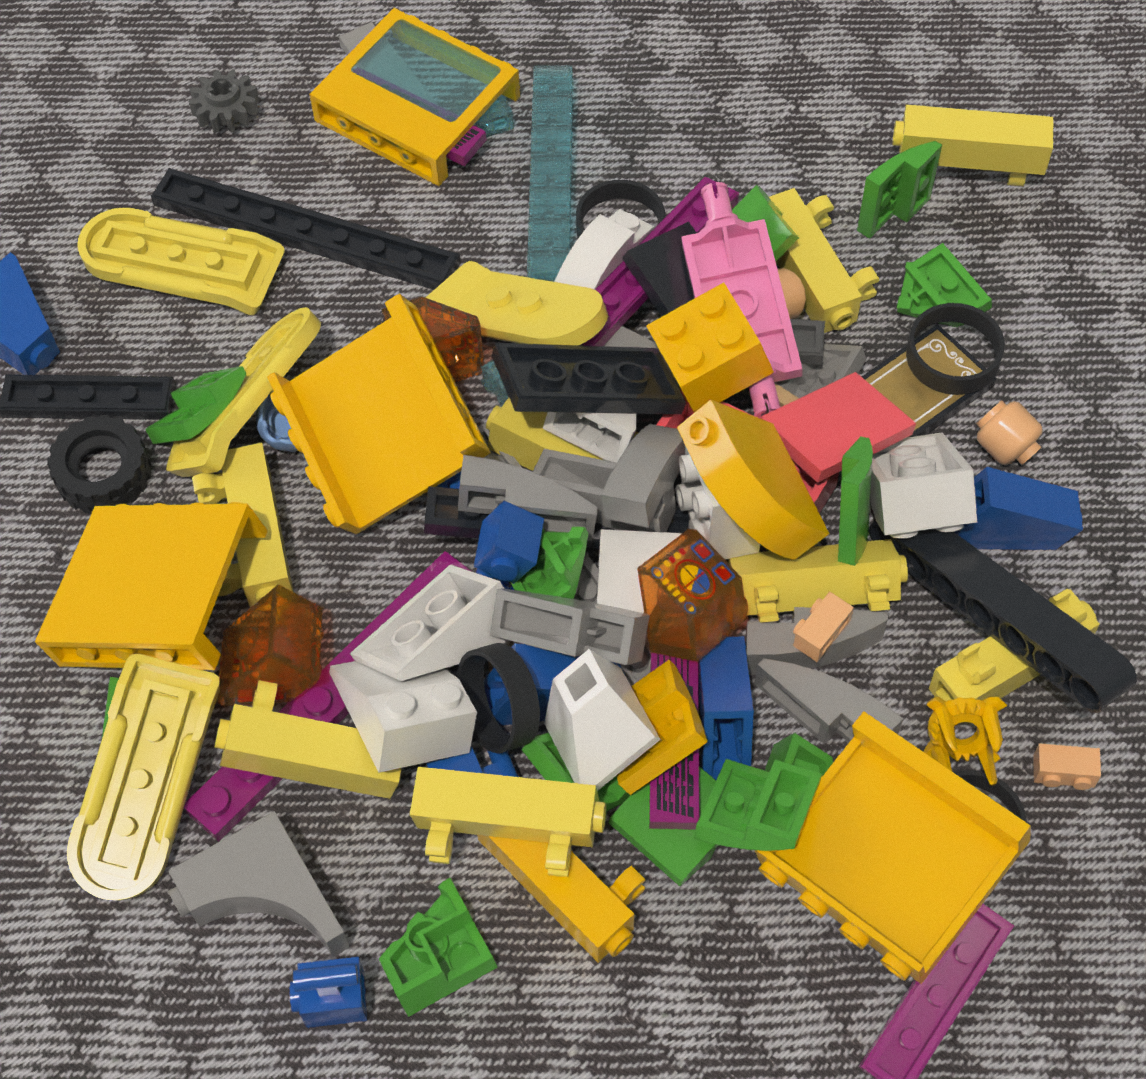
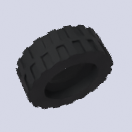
M100 415V417L95 418L90 416L78 423L74 422L69 425L67 430L60 432L56 442L52 443L49 450L51 454L48 457L47 465L60 496L64 501H68L70 507L75 510L80 509L83 513L92 514L95 506L132 504L138 499L137 496L144 492L147 487V480L151 477L150 457L140 434H137L135 427L130 423L126 424L123 419L118 417L114 419L109 418L108 415ZM110 448L120 455L121 466L119 470L107 479L91 482L84 479L79 473L80 461L93 451Z

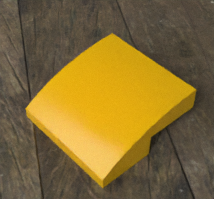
M667 660L631 686L661 740L617 775L618 785L630 795L707 743L705 731L692 697L675 664L670 660Z

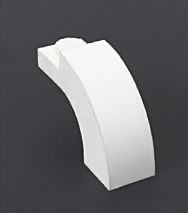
M621 209L609 218L601 214L598 215L575 242L554 282L595 290L623 261L622 257L625 253L638 246L651 233L654 226Z

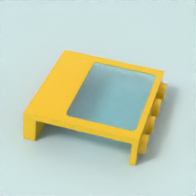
M393 8L309 95L314 120L317 123L440 186L448 177L447 153L501 94L514 101L520 98L519 70L508 62L500 61L482 52L479 48L470 46L450 36L447 32L438 30L420 21L413 15H408Z

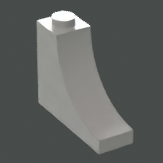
M275 811L168 870L176 887L168 891L181 917L191 913L199 927L230 915L264 913L283 917L301 925L321 941L332 957L350 948L343 929Z

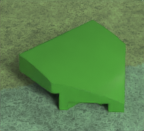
M941 243L914 262H906V273L901 296L898 299L897 312L917 318L927 309L945 303L967 304L984 312L992 308V299L944 243ZM958 322L939 323L952 327H959L963 325V323Z
M572 527L570 532H546L543 528L537 564L515 584L511 583L514 590L574 599L588 539L586 528Z

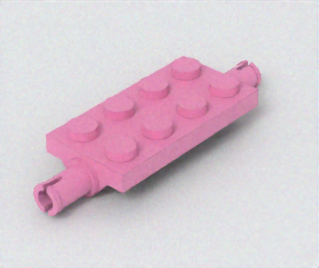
M716 182L718 193H716L717 198H715L712 183L701 189L708 221L699 233L681 237L683 252L694 299L724 282L762 344L774 373L747 387L751 396L754 416L760 418L767 412L765 404H767L769 412L781 407L774 382L802 377V365L765 219L753 222H745L739 219L732 212L727 185L723 182Z

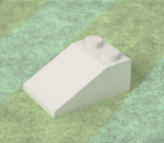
M943 433L907 437L873 454L870 502L876 522L884 535H890L893 538H910L917 535L920 530L934 528L941 532H953L964 527L963 524L977 522L973 468Z
M449 565L355 648L350 655L361 664L397 680L404 681L460 663L463 655L470 650L494 643L507 645L510 643V640L490 636L497 589H504V587L498 580Z
M357 661L330 666L329 673L378 773L470 752L477 711L460 680L445 668L400 681Z

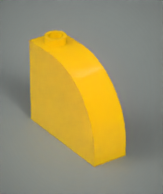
M710 400L677 427L700 476L712 495L735 523L759 544L778 555L795 560L830 534L773 423Z

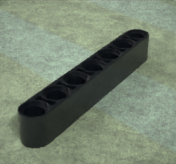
M876 521L869 526V534L872 541L891 539L898 554L905 556L909 575L1085 709L1098 713L1136 685V671L1123 654L955 532H941L934 528L920 530L917 535L910 538H893L890 535H884Z

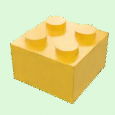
M724 282L646 325L694 413L710 400L720 403L774 373L761 342Z

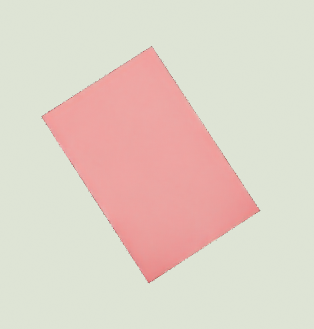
M856 372L760 417V419L774 424L791 459L817 483L842 471L843 455L860 436L870 439L872 451L875 454L913 435L916 423Z

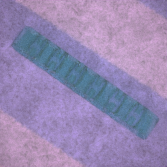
M534 65L527 277L552 282L555 281L563 262L570 252L573 65Z

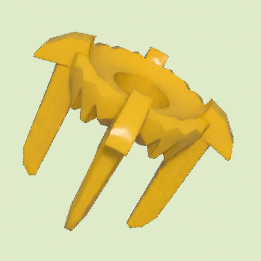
M935 696L928 701L927 706L933 710V713L928 721L930 741L923 752L950 771H952L950 756L958 762L960 758L967 762L971 756L975 758L978 755L989 783L992 786L997 784L995 763L1001 759L997 752L1001 748L1003 740L998 711L1005 708L1007 704L999 697H988L984 700L972 697H959L945 701ZM961 722H970L977 726V730L969 738L957 739L954 726Z

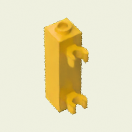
M477 835L478 841L598 963L608 953L612 957L617 956L632 941L634 937L631 933L634 930V913L626 905L632 903L645 890V887L642 885L645 882V878L632 866L628 867L615 880L613 885L608 888L572 851L568 877L551 876L547 874L548 869L545 868L548 842Z

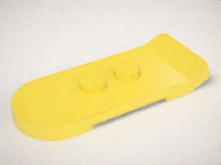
M115 208L98 214L83 227L78 238V251L86 269L99 279L226 305L248 315H255L259 311L284 254V247L280 243L258 233L234 228L223 230L152 216L148 211L134 208Z
M473 261L464 263L426 296L419 305L420 315L426 323L430 324L434 319L450 321L436 320L432 324L435 328L438 323H447L455 327L462 335L469 334L470 331L478 336L519 344L581 345L594 337L604 327L608 318V312L602 296L594 289L493 272ZM427 301L443 306L445 318L430 313ZM452 310L468 315L470 327L454 322Z
M304 307L291 312L260 337L245 356L246 359L240 365L243 366L246 376L233 400L217 419L192 439L173 442L167 462V471L181 477H190L221 470L231 440L273 390L267 376L275 372L284 377L317 336L321 322L309 308Z
M132 654L127 658L115 688L108 711L106 728L80 812L74 821L67 846V860L70 871L76 882L88 893L107 900L131 899L148 891L162 876L170 856L209 721L220 693L219 676L216 674L143 654Z

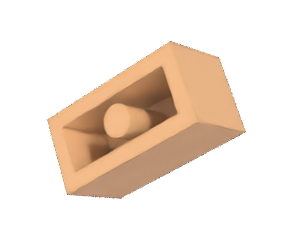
M830 591L823 600L818 598L811 607V615L807 620L802 618L793 630V634H795L793 646L818 662L851 621L854 607Z
M1039 743L1033 755L1034 783H1043L1046 787L1068 785L1078 790L1094 788L1101 777L1100 748Z

